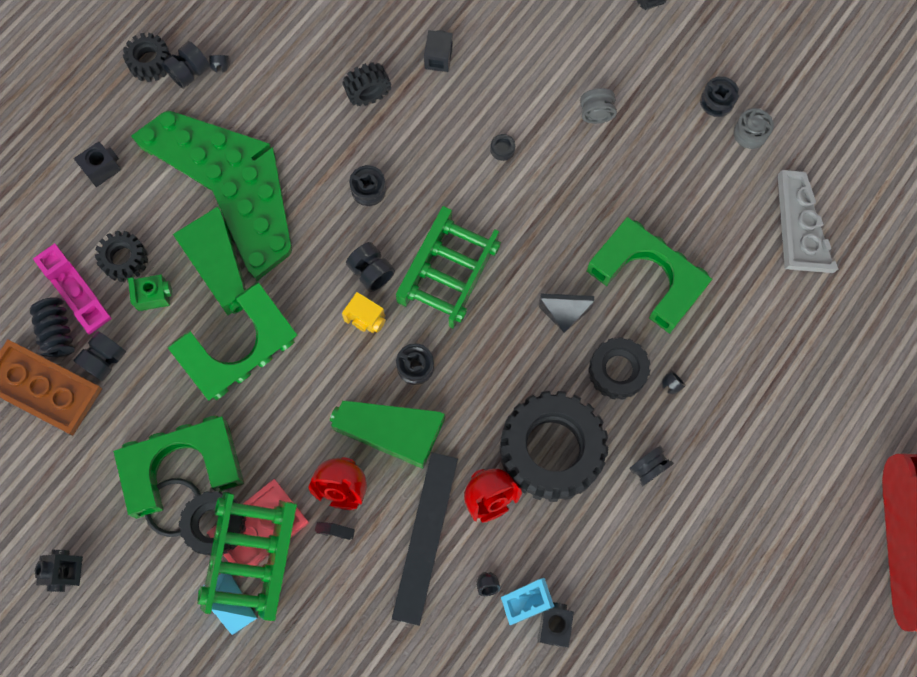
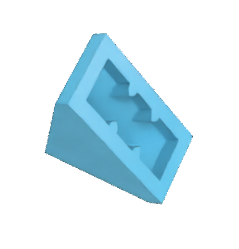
M222 573L218 575L215 591L243 594L232 575ZM213 603L212 611L232 635L257 619L251 607Z
M545 578L501 597L509 625H514L554 607Z

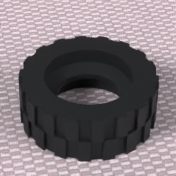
M623 337L611 338L607 342L601 343L593 353L588 368L589 378L593 382L594 388L599 390L603 396H608L614 400L616 398L623 400L634 396L643 388L650 375L651 369H649V366L651 364L650 359L648 360L647 352L641 348L640 344L634 343L629 338L628 340L623 339ZM622 356L630 361L632 374L627 380L616 381L607 374L606 364L612 357Z
M206 491L201 495L197 494L193 497L194 499L186 503L185 509L180 514V535L184 538V543L197 553L211 556L214 538H208L201 533L199 521L205 512L215 510L217 499L222 498L223 493L219 491ZM230 514L227 532L243 534L246 531V517ZM224 544L222 555L228 553L227 551L231 549L233 550L237 546L231 544Z

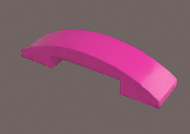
M55 243L33 258L89 335L112 319L100 300Z

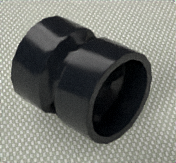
M188 41L178 49V55L172 54L162 62L165 71L182 89L194 81V75L200 76L210 68V64L204 54L191 41Z
M372 242L359 246L346 260V265L354 275L360 276V282L369 292H374L383 287L395 273V269L385 258L380 259L382 256L381 252Z
M97 331L88 342L89 348L82 349L73 361L103 382L112 370L110 365L112 363L117 364L126 351L103 333Z

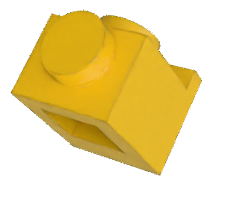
M356 292L342 312L346 323L349 324L353 320L352 324L363 332L367 329L372 333H378L386 321L384 319V309Z

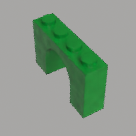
M627 217L589 262L586 272L607 287L619 271L631 261L645 259L658 264L667 274L669 290L653 310L649 319L670 334L713 279L709 277L704 269L695 267L688 262L682 253L669 248L662 238L647 232L640 222L632 221Z
M258 282L235 297L236 301L253 322L256 331L255 344L244 358L234 362H222L213 358L206 352L190 330L167 346L208 401L213 397L215 400L220 399L229 391L227 388L235 381L239 384L251 375L249 372L257 365L261 368L273 359L271 355L279 349L282 352L295 343L293 339L298 336Z
M210 416L203 419V423L194 426L192 424L181 425L174 432L168 434L163 432L149 436V440L127 442L122 445V448L114 450L128 515L138 519L147 514L164 510L160 492L157 488V472L163 459L178 449H195L202 454L213 490L222 492L244 485L228 422L223 417Z

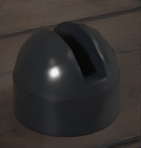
M209 55L210 68L217 73V66H221L222 73H224L229 68V56Z
M672 370L663 377L661 382L662 388L669 386L670 389L667 391L669 394H676L686 386L683 380Z
M483 572L478 576L476 586L480 596H492L500 591V583L494 573Z

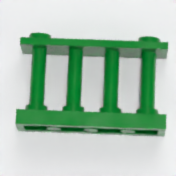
M442 206L396 292L397 303L407 307L410 300L414 301L416 299L450 315L449 327L454 329L456 323H461L466 315L467 308H465V305L490 256H495L500 248L501 242L498 241L499 231L494 229L490 239L480 236L454 224L452 210ZM451 233L484 248L479 260L476 261L443 246L442 238L445 234L449 235ZM440 255L473 270L468 282L464 283L432 268V265L429 264L432 257ZM428 277L461 292L456 305L454 306L420 290L418 284L421 278L426 279Z
M223 492L222 498L217 499L215 506V515H218V521L205 586H200L197 604L201 605L200 609L205 614H211L213 603L253 607L258 611L257 615L263 620L275 621L297 504L279 500L278 506H275L274 509L233 503L234 494ZM230 514L272 520V523L275 524L273 535H269L267 538L227 532ZM224 544L266 549L269 553L268 562L263 567L223 562L221 559ZM218 574L261 578V581L264 582L262 593L254 596L215 591Z

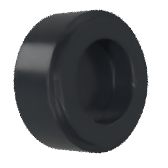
M500 134L492 139L490 151L495 159L506 161L513 157L516 144L511 136Z

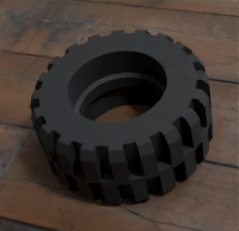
M543 391L540 396L535 397L533 394L527 397L523 404L519 403L513 409L512 414L506 419L500 441L501 463L503 469H506L508 474L514 478L524 494L528 492L535 499L541 500L545 498L549 502H557L559 499L568 500L584 492L603 470L604 461L608 456L609 447L606 446L608 434L606 430L602 429L604 422L600 415L596 417L592 413L594 408L589 403L586 406L580 403V397L576 395L573 398L566 397V392L557 391L556 395H551L550 391ZM543 423H558L567 427L575 435L579 444V454L572 466L563 471H549L541 468L531 459L527 450V441L531 431L536 426Z

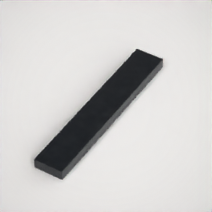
M431 452L392 620L420 626L458 458Z

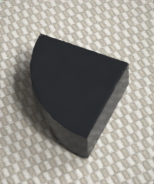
M317 522L315 532L321 535H332L341 539L351 540L354 537L355 529L334 523Z

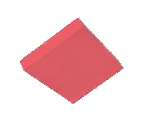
M273 479L243 504L274 509L275 506H278L279 500L292 503L293 501L278 482ZM297 507L291 537L309 524ZM246 517V531L243 534L268 538L269 535H273L275 524L272 523V520ZM217 525L207 532L210 538H214ZM238 545L233 550L231 549L227 551L228 553L224 554L228 562L257 566L269 556L266 549Z

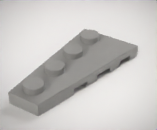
M782 170L778 173L785 269L825 273L836 272L838 267L836 261L832 262L829 252L831 246L829 240L824 237L821 228L823 222L821 216L817 215L814 207L816 200L807 173Z

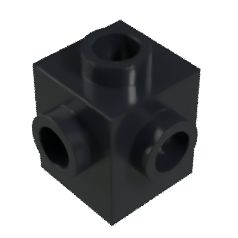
M52 550L51 555L40 556L35 566L36 585L47 586L46 591L65 592V587L80 586L83 556L69 555V550Z

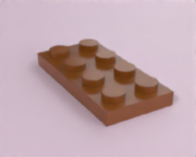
M7 339L0 350V398L74 436L102 391V388Z

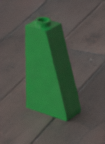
M217 206L175 232L173 236L227 316L232 313L236 314L243 310L235 297L244 292L246 286L226 220Z
M342 401L340 407L336 406L330 416L331 427L335 432L424 469L445 421V414L437 411Z

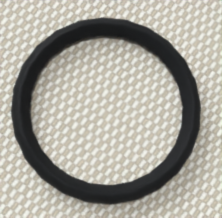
M171 478L157 484L158 490L170 484H181L190 488L195 496L197 494L201 495L199 489L185 479ZM151 514L145 515L149 526L156 533L166 537L180 536L181 529L177 531L163 530L154 523Z

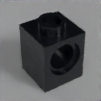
M428 30L424 52V69L449 72L453 49V33L443 30Z
M100 141L73 158L95 187H98L121 171L116 163L119 160L118 156L110 146L105 149Z
M553 602V608L542 612L538 643L569 648L574 611H568L566 604ZM552 616H558L563 621V629L559 633H554L549 628L548 622Z

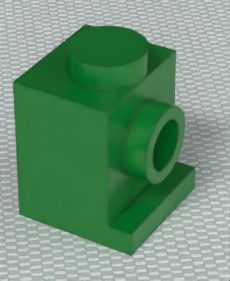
M162 274L134 279V277L128 278L130 301L138 311L170 306L169 297L173 294L170 281H166Z

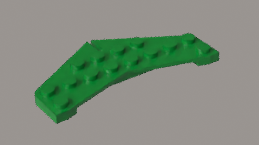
M173 111L161 113L131 135L134 142L143 151L158 157L214 193L246 268L256 281L260 280L290 256L292 252L291 238L273 147L271 148L270 143Z

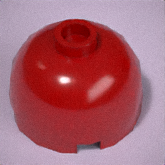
M342 457L328 459L320 464L315 470L308 488L310 493L319 501H322L323 497L331 500L332 502L329 505L331 507L354 510L363 502L367 482L364 472L356 465L355 461Z
M480 469L471 476V480L464 491V501L473 520L477 522V518H479L483 523L494 520L509 511L507 505L512 500L516 504L522 495V491L514 478L501 469Z

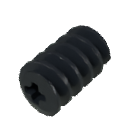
M45 298L35 302L29 308L30 314L33 316L32 324L35 326L34 334L37 335L38 353L44 357H62L75 352V347L66 346L73 342V338L64 336L69 334L71 329L63 326L69 320L67 317L62 316L66 313V308L58 307L64 304V300L61 298Z

